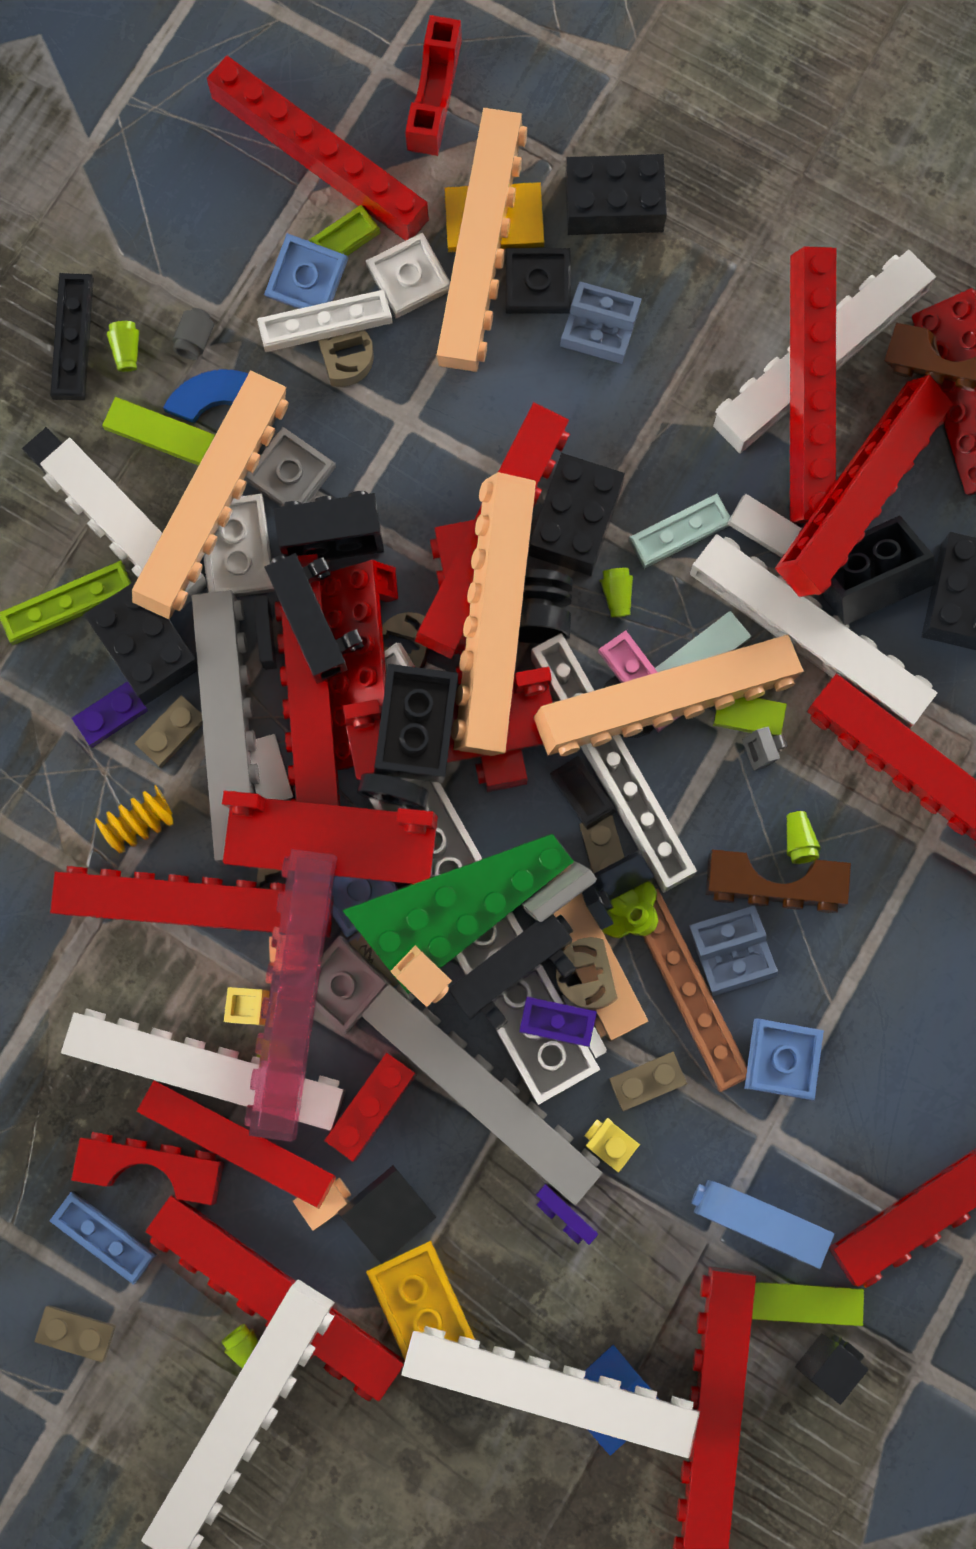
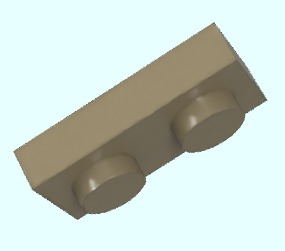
M181 695L134 744L157 766L162 768L203 725L202 713Z
M612 815L588 830L583 823L579 824L593 874L624 858Z
M674 1051L609 1078L622 1112L687 1084Z
M48 1305L45 1306L34 1342L95 1361L104 1362L116 1325Z

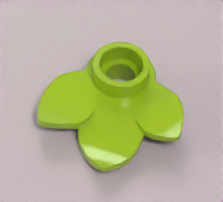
M647 881L612 899L611 902L614 908L609 911L614 924L602 930L603 933L612 938H621L629 933L636 936L651 934L658 925L657 911L653 907L657 897L655 886L650 881Z

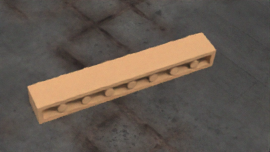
M483 108L437 350V360L441 367L477 372L479 361L485 362L487 342H483L485 330H491L493 311H489L491 299H497L499 280H495L496 268L502 269L505 249H500L502 238H508L510 230V218H506L508 207H514L516 188L512 187L513 177H519L521 171L522 157H517L519 146L525 147L527 138V127L522 126V113Z
M250 370L132 589V603L169 620L175 610L181 611L188 596L185 590L189 582L195 583L202 571L203 564L200 561L205 553L208 555L212 553L218 539L215 536L218 527L226 526L232 513V509L229 507L233 499L239 500L247 484L244 481L248 471L253 473L257 468L261 457L258 452L262 444L265 446L269 445L275 431L272 425L276 418L280 420L283 418L288 408L289 402L285 400L287 387Z
M497 472L485 479L480 488L479 500L482 502V509L475 526L478 544L471 560L474 578L467 594V600L471 604L469 616L466 618L463 628L464 636L467 637L466 647L461 654L459 663L460 670L463 673L461 685H459L455 697L456 705L459 706L458 716L453 723L451 732L452 739L455 740L454 750L489 756L503 754L506 751L536 485L535 480Z
M788 634L541 706L533 718L547 755L560 753V756H567L580 750V746L591 743L592 747H597L611 741V737L623 734V737H630L643 731L642 727L653 724L655 728H660L672 723L674 718L682 715L686 719H690L704 713V709L715 706L716 710L731 706L735 703L736 699L745 697L746 701L761 697L765 694L766 690L775 688L776 692L786 690L795 685L794 680L803 672V668Z

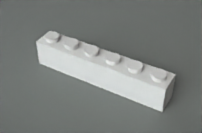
M69 437L40 463L46 472L43 479L56 493L61 489L68 496L65 502L77 515L84 512L88 516L90 521L87 522V525L99 538L106 535L113 542L109 546L110 549L122 561L128 558L135 565L131 570L139 578L162 532ZM200 573L195 583L189 582L185 590L188 596L183 608L192 601L191 595L199 594L207 587V581L202 573Z

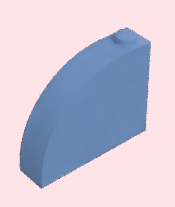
M707 1180L705 1186L698 1185L691 1204L696 1206L693 1213L819 1269L835 1234L775 1206L711 1180Z

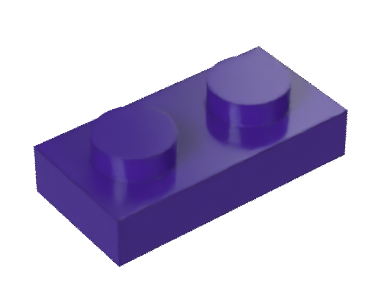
M127 681L71 719L89 746L93 748L148 712V709Z
M526 997L519 1033L590 1047L597 1011Z
M546 1184L536 1193V1196L541 1199L537 1206L550 1219L558 1215L567 1224L563 1231L577 1244L584 1240L590 1245L599 1235Z

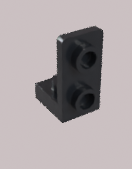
M636 851L594 873L597 878L596 882L582 892L586 906L601 930L614 924L609 912L610 909L614 908L611 900L654 877L640 851Z

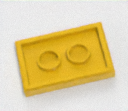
M541 182L512 184V187L516 188L515 203L513 208L508 207L506 218H510V230L508 238H502L500 249L544 247ZM468 186L444 187L448 252H456Z
M431 1240L366 1271L404 1360L406 1359L413 1331L423 1332L425 1326L445 1331L444 1338L458 1342L459 1336L475 1340Z

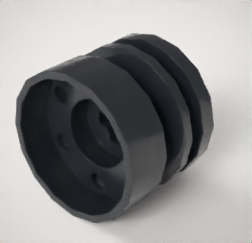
M526 569L518 642L542 644L561 633L565 640L570 638L571 613L563 609L570 605L572 601V595L569 592L572 591L573 579L570 576L545 569Z

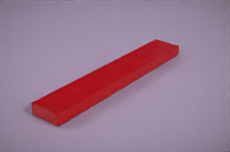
M155 1080L136 1111L320 1209L336 1179L335 1175Z

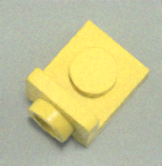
M228 987L224 1022L267 1027L278 1026V1020L282 1011L281 993L262 989Z
M606 1118L603 1123L597 1119L584 1135L589 1139L585 1147L618 1173L640 1146L638 1142L616 1126L609 1118Z

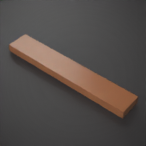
M656 889L657 897L653 907L657 911L658 925L651 934L642 937L719 1092H722L746 1080L747 1065L661 893Z

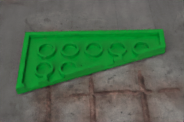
M549 834L358 905L345 908L342 911L390 972L415 945L441 969L574 861L555 836ZM396 979L408 994L411 993L398 979Z

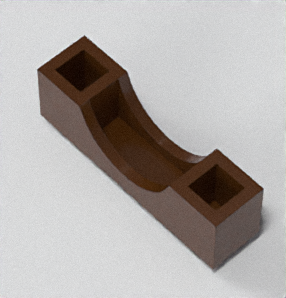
M896 323L884 360L893 368L894 374L912 378L913 373L925 376L931 375L937 384H943L944 380L956 382L955 386L958 388L975 391L976 356L960 362L943 359L937 348L936 336L928 329Z
M712 849L708 856L705 895L714 896L713 901L734 903L735 898L748 899V904L755 906H769V901L783 902L782 907L786 909L801 910L804 905L817 906V911L838 913V908L848 905L851 863L815 860L803 878L792 883L779 884L768 881L760 876L752 867L747 853Z

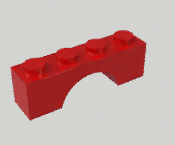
M429 16L423 45L419 87L415 101L411 102L405 129L407 151L439 155L462 44L461 20Z
M92 1132L91 1138H80L71 1181L105 1187L113 1186L119 1176L130 1167L138 1164H148L157 1167L167 1175L173 1185L176 1199L207 1205L217 1203L224 1162L215 1160V1153L195 1150L194 1156L181 1154L182 1147L161 1144L160 1150L146 1148L147 1141L126 1138L125 1144L112 1142L113 1135Z

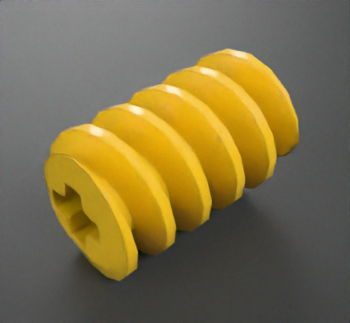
M154 785L156 793L154 797L146 791L142 792L144 803L141 804L135 798H131L132 809L130 811L122 804L118 805L119 817H116L110 811L106 812L107 824L95 818L104 838L117 852L121 854L125 852L124 841L135 847L137 845L136 834L144 840L149 839L148 827L156 833L161 832V820L168 826L173 825V813L157 785Z

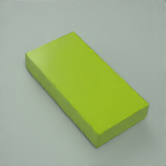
M361 204L309 239V242L348 256L381 234L379 226Z
M745 697L736 699L735 703L731 706L716 710L713 726L748 733L769 726L772 737L780 735L782 733L787 704L760 698L746 701Z

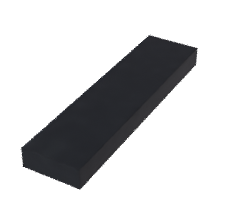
M59 273L50 396L53 400H85L94 283L92 274Z

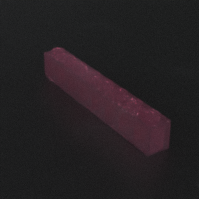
M291 849L290 857L285 856L283 860L282 877L287 878L285 892H279L276 909L277 912L282 913L280 927L275 926L272 933L271 947L276 948L275 961L269 962L267 968L266 983L271 984L269 998L264 997L261 1007V1019H266L264 1033L258 1034L255 1053L261 1055L259 1069H253L250 1082V1090H255L253 1105L248 1104L245 1115V1126H250L249 1136L290 1142L297 1137L337 856L332 854Z

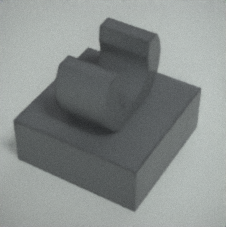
M769 726L757 729L742 739L753 771L766 768L780 759V749L788 747L784 734L772 737Z

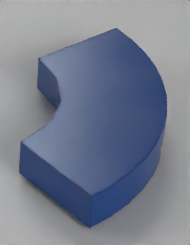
M221 369L196 375L180 385L171 394L163 409L168 414L195 424L201 414L210 408L220 405H232L248 373Z

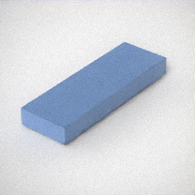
M74 1191L70 1192L50 1219L52 1224L133 1285L138 1282L157 1255Z

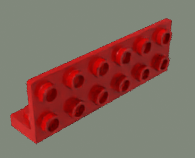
M973 288L912 315L914 326L926 328L936 336L937 348L943 359L960 362L976 356V290ZM944 380L943 384L938 385L953 403L945 415L944 425L965 494L971 496L976 494V387L975 391H969L956 387V382Z
M375 560L331 571V576L321 580L323 614L335 640L357 629L364 646L355 652L342 655L348 670L329 678L337 770L354 768L343 714V705L378 699L379 706L383 705L386 665L380 600L385 602L398 600L396 567Z
M549 667L515 673L505 752L544 745L533 717L541 706L552 703L549 690L552 677ZM378 699L343 705V714L355 774L358 780L361 779L362 774H374L383 706H379ZM456 701L454 702L452 726L458 716L459 706L456 705ZM450 734L447 763L487 756L454 750L455 740L452 739Z
M223 791L222 805L229 808L223 863L226 865L414 884L431 878L438 816L433 811L398 808V812L267 799L255 793Z

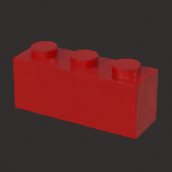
M386 1052L324 1141L351 1161H357L417 1074Z

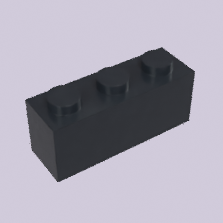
M822 1333L795 1366L821 1391L840 1405L869 1370L861 1363L865 1356L849 1342L844 1341L835 1334L830 1339Z

